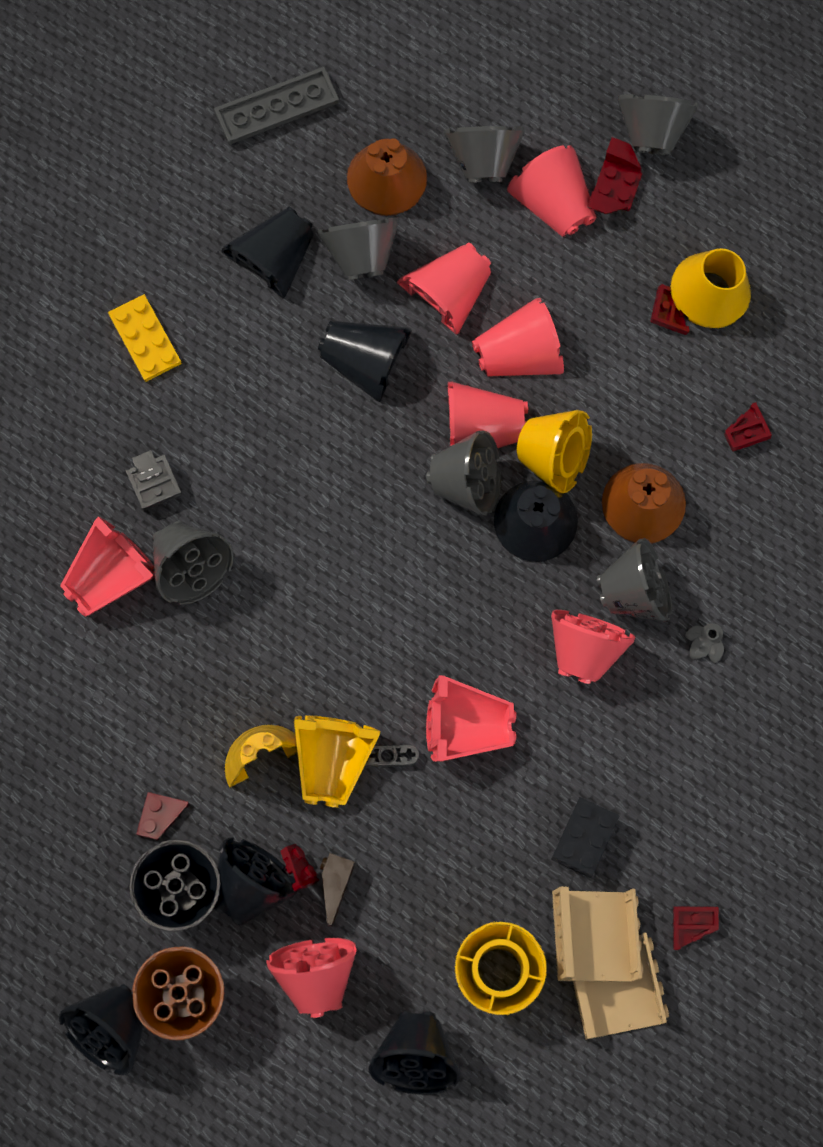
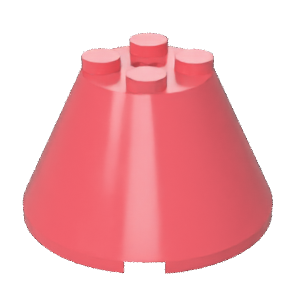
M553 610L551 614L557 666L559 668L558 673L568 677L571 675L577 676L580 682L586 684L599 680L635 640V636L630 633V636L625 634V629L588 615L579 613L578 617L569 615V611Z
M325 938V942L312 944V940H306L278 949L269 955L270 960H267L266 963L269 971L300 1014H311L312 1018L322 1017L326 1011L342 1008L343 996L356 954V945L354 942L343 938Z

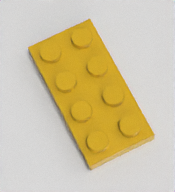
M144 294L108 312L145 382L182 364Z

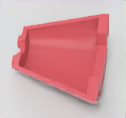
M564 145L558 146L537 156L522 168L521 175L519 177L515 175L508 185L507 191L562 237L567 234L572 235L576 233L579 225L585 224L588 226L596 220L595 211L587 208L590 195L577 153L570 145L567 148Z
M467 243L402 276L397 281V284L411 296L414 293H418L442 314L441 322L457 335L491 274L489 267L491 262L486 256H481L476 252V248L471 243Z
M541 298L532 300L472 341L475 353L479 352L481 359H478L481 371L485 370L487 376L564 373L562 355L559 356V348L561 346L545 303H539L542 302Z
M448 382L450 446L477 431L489 432L495 440L497 448L518 442L520 432L527 422L525 421L524 414H528V402L467 385Z
M101 517L95 519L60 585L65 591L63 593L64 596L71 602L75 600L78 603L77 610L85 617L155 578V571H152L154 565L143 551L124 533L113 530L115 528L114 525Z
M438 676L432 688V693H435L432 700H429L426 720L428 751L433 752V755H431L433 761L442 762L514 746L516 732L512 731L511 727L512 723L516 721L514 703L446 676Z

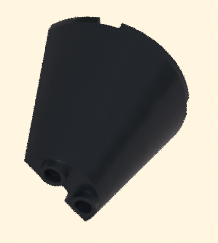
M288 206L286 209L226 244L221 249V253L236 264L240 260L267 279L268 288L284 299L313 238L314 233L311 229L313 224L306 218L302 219L292 207Z
M329 321L326 328L327 335L325 339L322 338L318 345V350L321 351L320 358L373 399L380 402L388 386V376L400 349L405 348L412 329L400 326Z

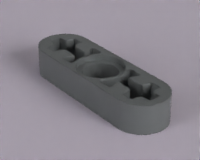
M412 745L374 746L370 755H375V750H379V762H375V758H368V762H366L364 767L412 766L417 763L419 752ZM386 750L394 754V758L390 762H385L381 758L382 753ZM396 750H400V754H406L407 750H411L415 757H412L411 761H407L406 757H400L401 762H396Z

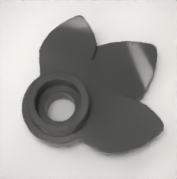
M710 623L705 627L693 626L686 632L685 637L693 641L690 647L692 659H699L708 655L714 663L720 660L724 652V646L721 642L723 630L718 624ZM710 630L717 632L715 638L709 637L708 632Z

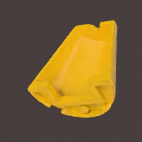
M305 715V720H302V716H296L294 728L302 799L305 800V803L316 805L318 801H325V805L329 807L346 805L379 738L380 731L364 725L362 728L356 722L342 719Z
M261 725L241 734L230 747L225 761V776L229 788L249 778L244 766L257 759V752L260 749H266L271 752L282 746L287 758L297 754L295 733L277 725Z

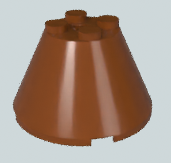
M381 139L363 148L352 159L347 172V185L352 198L359 206L377 215H397L409 210L417 204L427 184V173L423 161L415 151L399 143L397 139Z
M638 463L620 469L609 479L602 496V510L607 523L620 537L634 543L642 538L648 539L650 543L666 539V537L676 531L685 514L686 501L680 483L670 472L653 464Z
M189 947L166 948L148 958L139 969L132 990L134 1009L141 1023L155 1035L170 1040L189 1039L204 1032L218 1017L224 1000L223 979L217 966L208 956ZM179 991H185L184 997L178 1000L180 998Z

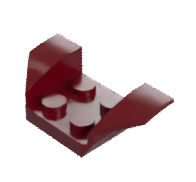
M613 137L611 138L605 161L587 208L603 214L619 210L630 211L642 177V168L631 144Z

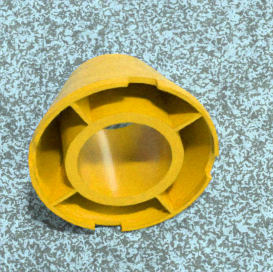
M728 249L710 250L694 254L683 260L676 268L671 279V295L677 309L689 317V321L706 328H722L735 323L747 310L751 298L750 284L743 260L735 252ZM705 273H714L721 276L727 282L729 288L715 286L707 279Z
M574 410L529 419L524 424L518 438L517 457L519 461L552 489L559 493H567L577 484L574 480L578 472L583 473L588 461L592 442V426L588 425L587 419L590 418L589 415L584 411Z
M507 922L488 923L471 932L461 944L455 962L456 980L465 998L476 1008L495 1015L512 1014L530 1005L541 992L546 977V960L534 936L524 928ZM502 949L515 956L521 970L519 982L515 987L507 991H495L482 982L478 973V963L480 958L488 951Z

